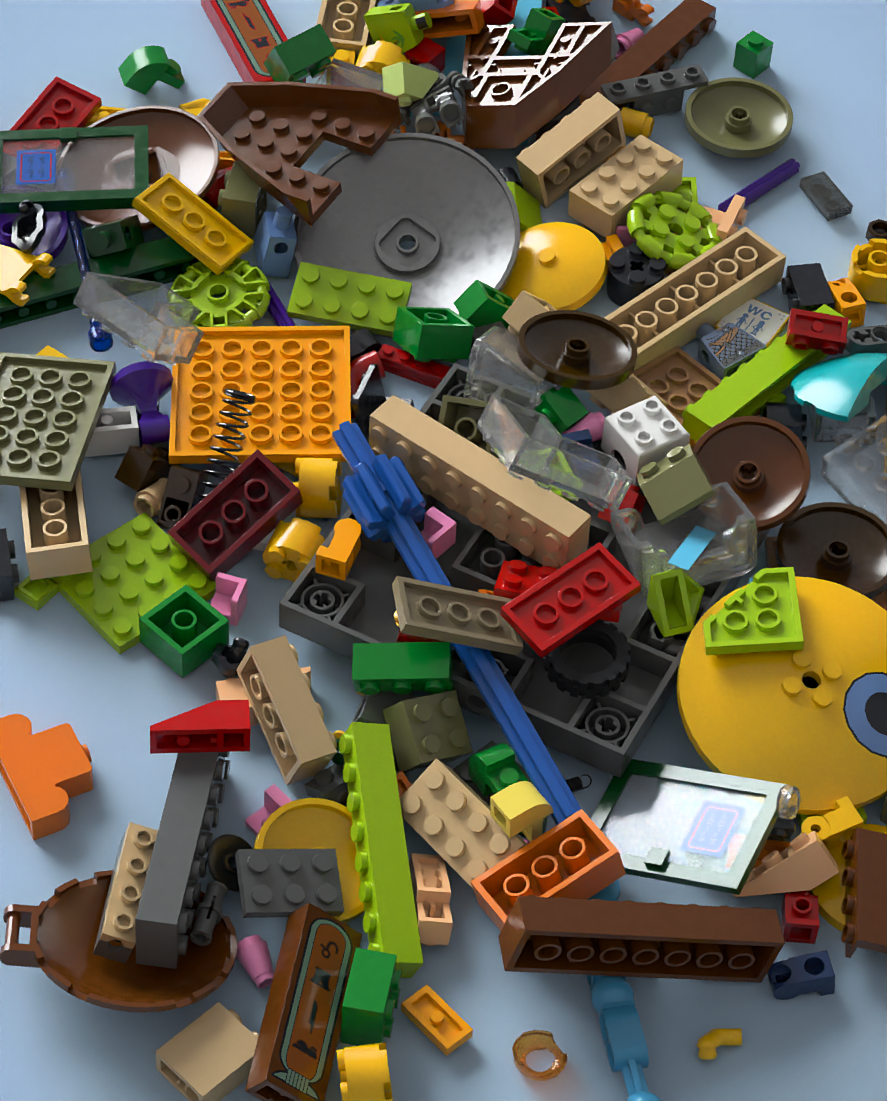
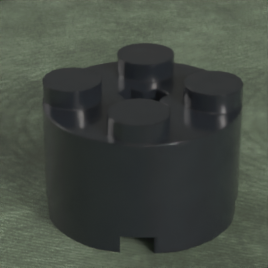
M637 242L617 250L609 259L606 282L607 295L613 303L620 307L664 279L665 260L662 258L650 259L636 245Z

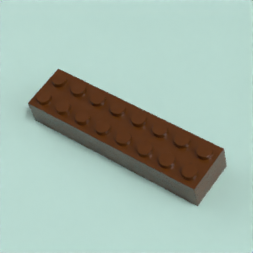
M534 895L518 896L498 936L505 971L757 983L762 982L785 944L776 909H761L759 907L740 908L726 905L666 904L664 902L645 903L631 900L606 901L601 899H570L568 897L549 898L536 897Z

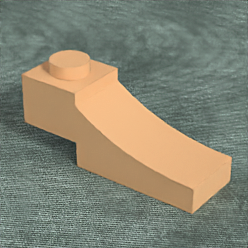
M411 853L409 867L420 943L427 946L449 945L453 921L449 906L451 889L445 860L440 855Z

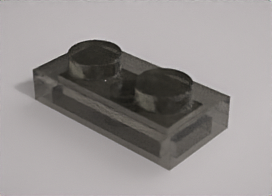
M824 171L801 178L799 187L827 221L851 214L853 205Z

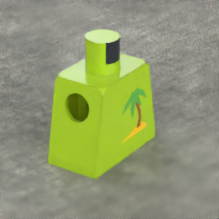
M411 3L373 7L363 16L374 45L379 40L391 42L402 49L401 53L417 46L424 38L422 30L432 27L429 13L424 12L416 15Z

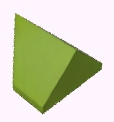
M682 568L650 576L646 604L663 637L693 630L705 590Z

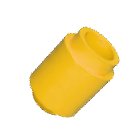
M623 107L621 116L625 135L633 138L643 135L649 139L654 127L655 118L649 117V113Z

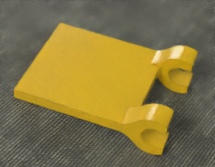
M0 244V294L7 296L14 304L24 306L30 298L29 295L22 293L27 288L26 283L22 281L33 270L44 278H50L56 272L55 267L49 266L53 256L48 253L35 256Z

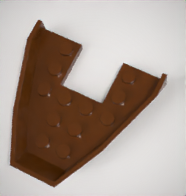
M612 22L562 23L544 55L504 56L512 44L511 41L506 39L510 29H516L515 24L484 25L479 34L466 35L462 75L470 78L475 90L466 89L464 92L465 96L462 97V113L465 118L462 121L465 146L470 149L516 148L556 117L613 62L620 47Z
M289 81L227 82L197 115L226 152L258 186L311 227L342 192L340 182L300 169V167L324 140L373 156L401 123L398 96L372 88Z

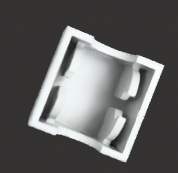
M652 396L605 417L601 448L611 459L614 458L615 450L621 454L626 465V477L633 485L638 486L636 474L640 473L641 468L650 462L657 463L667 457L668 452L675 447L688 445L690 434L656 396Z

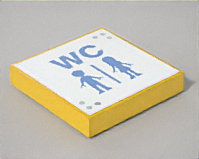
M752 298L719 320L714 329L716 330L727 323H734L764 343L767 348L787 327L790 314Z

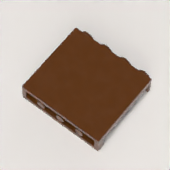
M857 827L850 839L844 841L841 852L842 858L845 859V869L841 880L842 886H845V897L841 907L842 914H845V925L842 930L841 940L845 943V957L851 958L858 947L887 954V834Z

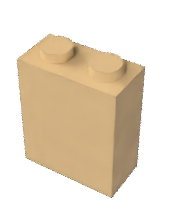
M217 1002L156 1050V1069L189 1101H220L248 1079L259 1034L248 1030L234 1010H227L220 1002Z

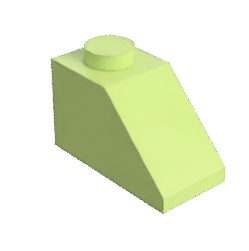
M403 61L382 68L383 91L398 96L399 107L410 106L413 101L422 99L439 78L436 71Z

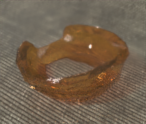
M545 1030L523 1032L515 1040L512 1047L514 1064L526 1078L534 1081H547L557 1077L565 1068L567 1054H564L555 1043L551 1032ZM548 1049L554 1055L555 1060L551 1067L543 1072H536L526 1064L527 1055L535 1050Z

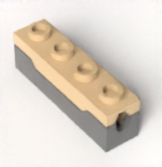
M129 822L119 845L93 951L94 955L126 964L136 944L135 918L158 830ZM109 941L122 942L121 946H113Z

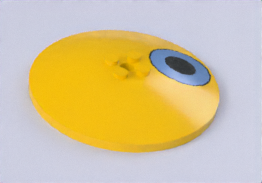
M795 576L804 640L803 649L706 655L703 622L711 614L715 616L724 607V602L740 588L732 591L711 606L699 619L685 644L678 667L677 700L679 712L687 735L703 761L715 773L788 784L789 786H787L776 809L795 814L825 815L834 811L836 800L845 796L849 797L857 809L886 795L887 611L873 600L843 585L816 578ZM802 678H814L818 682V687L813 689L806 687L802 682ZM739 792L760 804H763L766 796Z

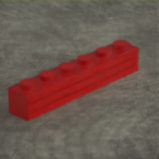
M383 344L377 353L384 371L434 389L437 388L451 368L432 360L431 362L417 361L409 352L387 344Z

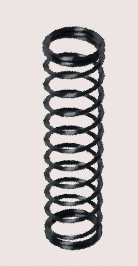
M226 388L224 389L225 395L244 401L222 399V401L248 413L222 410L219 413L245 425L220 422L215 424L242 437L213 434L212 436L230 443L239 449L210 446L209 448L230 456L237 461L206 458V460L234 471L235 469L223 463L237 464L240 460L226 451L240 452L243 448L228 439H246L243 433L233 428L249 427L246 421L235 416L246 417L253 415L250 410L238 404L252 405L256 403V396ZM206 469L203 470L204 473L218 477L222 480H224L225 477L221 475L229 476L231 474L227 472H218ZM204 481L200 482L202 485L213 489L219 485ZM198 493L197 495L205 498L208 494Z

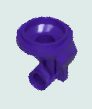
M152 361L136 362L122 368L112 378L109 390L112 400L124 407H136L139 440L142 446L143 444L151 445L167 442L170 439V421L167 414L163 415L159 412L160 400L172 389L173 377L168 367Z

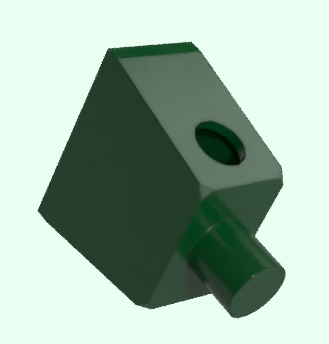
M138 215L88 226L82 230L90 258L126 250L145 242ZM125 228L129 231V240L126 237Z

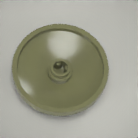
M737 77L712 80L708 82V85L698 87L687 100L684 116L686 128L695 141L714 153L734 158H754L776 151L788 140L793 124L791 106L782 94L762 82Z

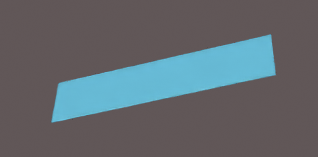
M466 35L447 37L444 73L446 77L452 71H458L462 74Z
M696 525L667 563L688 571L716 533Z

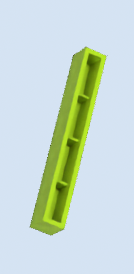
M825 304L816 311H812L844 317ZM848 320L847 333L850 329L851 320ZM787 333L782 337L778 336L769 347L758 351L755 357L747 364H741L734 374L730 377H724L717 387L713 390H707L695 404H689L682 414L684 419L682 426L690 434L691 439L697 442L705 432L718 423L735 417L753 416L765 406L766 402L772 401L791 386V381L798 372L823 361L829 355L822 353L821 350L811 348L799 350L792 345L785 344Z
M352 722L345 733L340 736L339 751L343 754L345 763L343 780L348 785L347 810L352 815L351 839L356 845L355 869L360 874L359 899L364 904L363 929L368 934L369 946L367 950L397 955L396 969L402 970L401 978H412L423 965V956L389 724Z

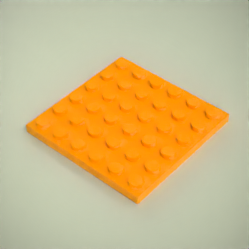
M350 325L174 327L169 464H212L206 458L237 461L230 456L209 448L210 446L239 449L230 443L212 436L213 434L242 437L215 424L220 422L245 425L219 413L220 410L248 413L222 401V399L244 401L225 395L224 389L226 388L256 396V403L252 405L238 404L250 410L253 415L246 417L235 416L249 424L247 428H233L243 433L246 439H228L243 448L240 452L226 451L239 458V463H243L257 449L272 463H295L296 458L340 459L341 462H347L333 439L332 432L338 430L339 424L349 421L351 424Z

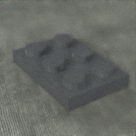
M238 849L236 852L235 860L243 918L288 917L289 914L308 903L320 907L330 916H341L344 912L335 849Z

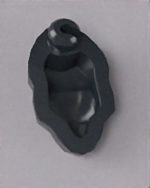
M26 199L19 204L21 213L12 224L11 240L24 253H32L46 234L47 215L40 204H33L31 200Z
M236 637L232 645L216 644L211 661L215 664L220 674L226 678L238 676L236 670L247 653L250 643L243 638Z

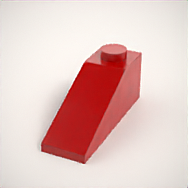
M215 700L151 725L150 754L250 751L249 700Z

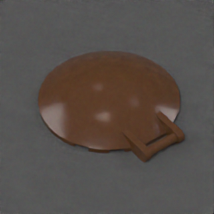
M113 870L95 872L94 878L80 882L76 878L56 888L54 895L47 901H42L39 906L11 904L4 909L3 920L6 923L5 943L0 949V961L3 964L41 968L50 980L67 993L85 1002L107 1009L148 1013L168 1011L193 1004L213 993L225 982L236 960L237 936L228 916H222L221 921L216 924L211 943L207 946L193 943L190 939L192 930L187 929L185 934L189 936L186 956H180L177 969L136 964V944L126 964L94 955L93 951ZM202 891L200 893L199 903L202 902L205 893ZM193 903L191 909H195L196 911L198 904ZM209 908V911H208V914H207V917H206L207 919L209 918V915H210V912H211V908ZM20 927L30 928L29 944L19 943ZM109 941L113 946H121L122 942Z

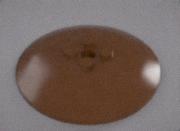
M159 105L139 106L115 112L88 126L148 125L149 187L169 172L203 199L218 174L220 152L215 137L197 116L185 110ZM134 137L77 139V142H71L58 163L55 178L57 191L135 188ZM137 209L67 211L75 220L87 227L138 215L142 231L158 227Z

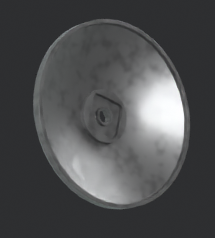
M424 133L390 134L373 156L349 148L342 151L317 173V175L340 182L342 192L312 227L295 214L294 226L297 235L295 258L298 269L300 262L411 282L412 292L408 307L450 308L459 314L453 302L476 279L500 292L504 289L514 270L519 253L520 220L514 197L505 180L486 159L472 149L456 141ZM409 240L414 242L415 246L410 250H405L400 247L401 243ZM372 333L373 335H378V336H383V337H390V336H385V335H380V334Z

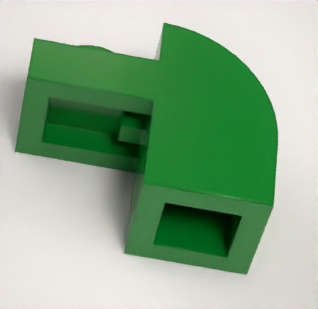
M531 8L524 28L510 29L506 39L515 43L514 47L530 56L544 55L562 23L565 22V19L546 8Z
M151 45L135 50L118 68L124 86L144 95L147 94L158 80L177 89L185 82L180 65L176 61L168 59L164 47Z
M505 743L494 745L469 758L468 774L484 797L492 793L496 794L514 783L528 781L515 763V752Z

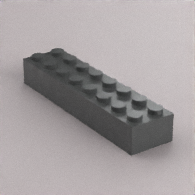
M230 752L178 753L135 918L136 964L177 969L180 956H186L189 936L185 934L187 929L192 930L194 924L195 909L191 908L193 903H199L201 883H198L199 878H204L206 874L207 858H204L206 852L208 853L209 847L213 842V833H210L211 828L217 827L219 808H216L217 803L222 804L225 784L221 783L223 779L228 780L231 762L230 760H225V757H229Z

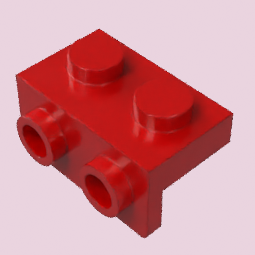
M791 308L785 344L792 345L799 350H807L809 348L821 350L822 353L827 355L843 354L848 340L846 335L849 318Z

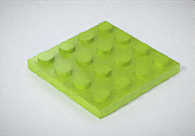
M145 512L90 544L93 572L48 578L58 585L59 593L119 654L140 643L139 618L184 585L189 586L205 601L211 600L216 592V582L210 581L171 543L169 536Z

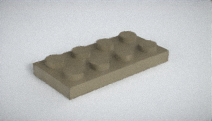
M396 576L393 581L392 589L401 633L512 655H519L523 649L521 636L500 615L501 607L513 599Z

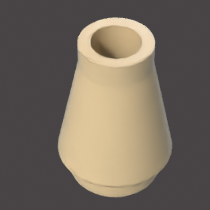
M160 478L157 482L135 495L133 506L139 515L144 512L150 518L159 515L168 479Z

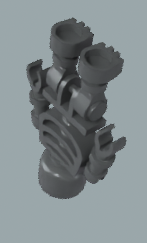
M430 63L416 65L438 72L439 78L422 99L413 101L410 106L400 107V125L403 122L407 126L410 125L411 120L409 117L412 111L415 118L416 132L436 135L435 133H440L434 113L438 110L441 120L447 128H450V125L456 127V123L460 125V120L463 121L465 118L460 105L456 102L453 88L462 97L465 96L464 92L466 89L474 91L475 87L470 78H466L458 71H452L446 77L436 66Z

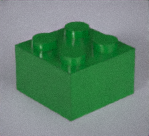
M318 24L275 46L265 60L264 65L274 82L289 81L303 83V79L310 75L313 79L326 71L325 67L332 63L331 59L337 51L321 24Z
M398 306L392 340L399 344L402 350L412 354L417 361L431 362V359H440L444 362L456 363L457 359L469 360L474 325L450 308Z
M184 585L139 618L140 642L182 678L211 658L216 644H229V620L187 585Z
M362 948L355 949L342 1004L341 1043L359 1046L382 1043L384 1037L391 1038L394 1017L392 1016L394 1008L397 1009L401 990L399 985L402 970L396 969L397 955Z

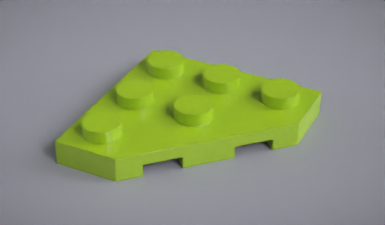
M794 567L761 569L753 576V581L744 589L740 588L724 602V607L715 616L711 614L703 622L706 655L803 649L804 640Z

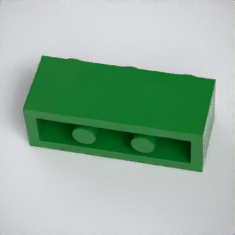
M353 643L352 682L355 691L365 695H376L379 691H393L396 694L403 695L409 694L412 691L425 690V692L430 694L443 693L444 690H452L453 651L451 643Z

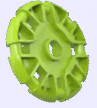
M656 191L654 195L650 192L643 194L634 200L630 206V211L627 213V228L631 238L636 239V245L650 259H664L667 267L678 270L722 242V239L716 235L718 224L712 222V215L694 200L689 202L678 193Z
M237 258L232 265L223 271L224 274L219 275L214 274L207 266L198 261L187 267L186 273L183 275L179 274L169 290L168 299L171 301L168 305L169 312L179 327H253L252 323L255 320H260L266 313L271 299L268 293L270 291V284L265 274L257 266L252 267L249 261ZM225 293V295L220 298L212 297L214 294ZM246 309L248 312L243 314L241 311Z

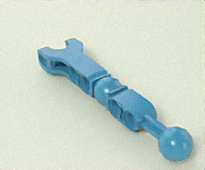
M616 880L588 900L618 901L621 892L619 881ZM586 975L591 990V1002L599 1014V1024L609 1065L612 1072L622 1071L629 1097L626 1101H662L660 1097L648 1091L642 1068H648L649 1065L648 1049L639 1015L635 1008L634 992L631 985L626 980V977Z

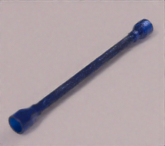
M61 170L56 173L55 184H53L55 191H76L77 185L72 172ZM65 211L90 316L89 343L94 351L105 352L113 346L112 333L110 328L104 323L100 313L77 211Z

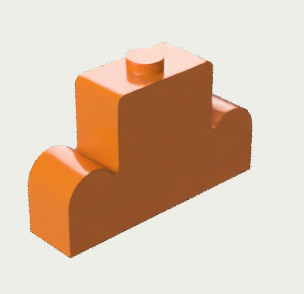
M454 0L453 4L444 8L415 11L416 15L428 12L431 17L432 27L422 30L424 37L428 39L479 34L485 24L480 0Z
M11 714L0 718V774L33 840L63 830L70 821L69 798L93 789V773L90 764L92 759L86 744L81 745L71 725L68 723L33 734L31 721L22 714Z

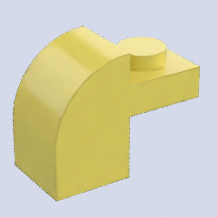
M529 781L514 783L490 797V816L509 838L522 832L532 842L542 835L544 818L554 812L552 806Z

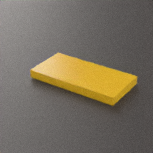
M169 172L134 198L132 206L216 275L221 274L237 258L248 252L254 244L252 239Z

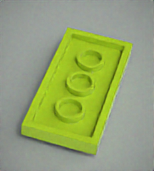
M300 262L287 314L291 318L333 326L350 325V329L354 330L367 328L372 333L393 337L398 306L408 307L412 283Z

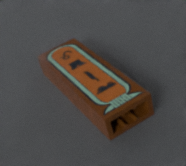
M310 903L288 916L245 1089L247 1093L262 1101L325 1100L341 1030L342 1004L355 949L360 947L362 934L350 928L345 922L339 921L325 913L320 907Z

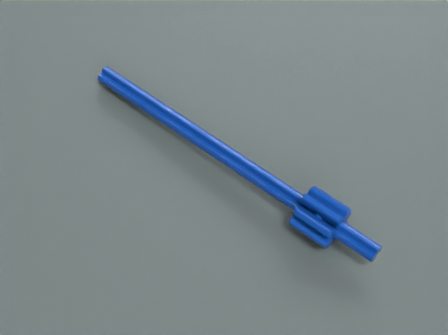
M349 421L339 424V429L332 432V437L354 473L352 476H346L343 480L342 486L345 489L343 497L361 525L366 537L370 541H376L380 538L383 543L393 541L414 579L452 587L415 522H422L425 518L426 511L424 507L426 506V501L402 460L397 456H393L389 460L386 454L375 456L356 422L350 424ZM452 643L532 784L552 806L554 812L550 815L555 824L558 825L582 809L490 651Z

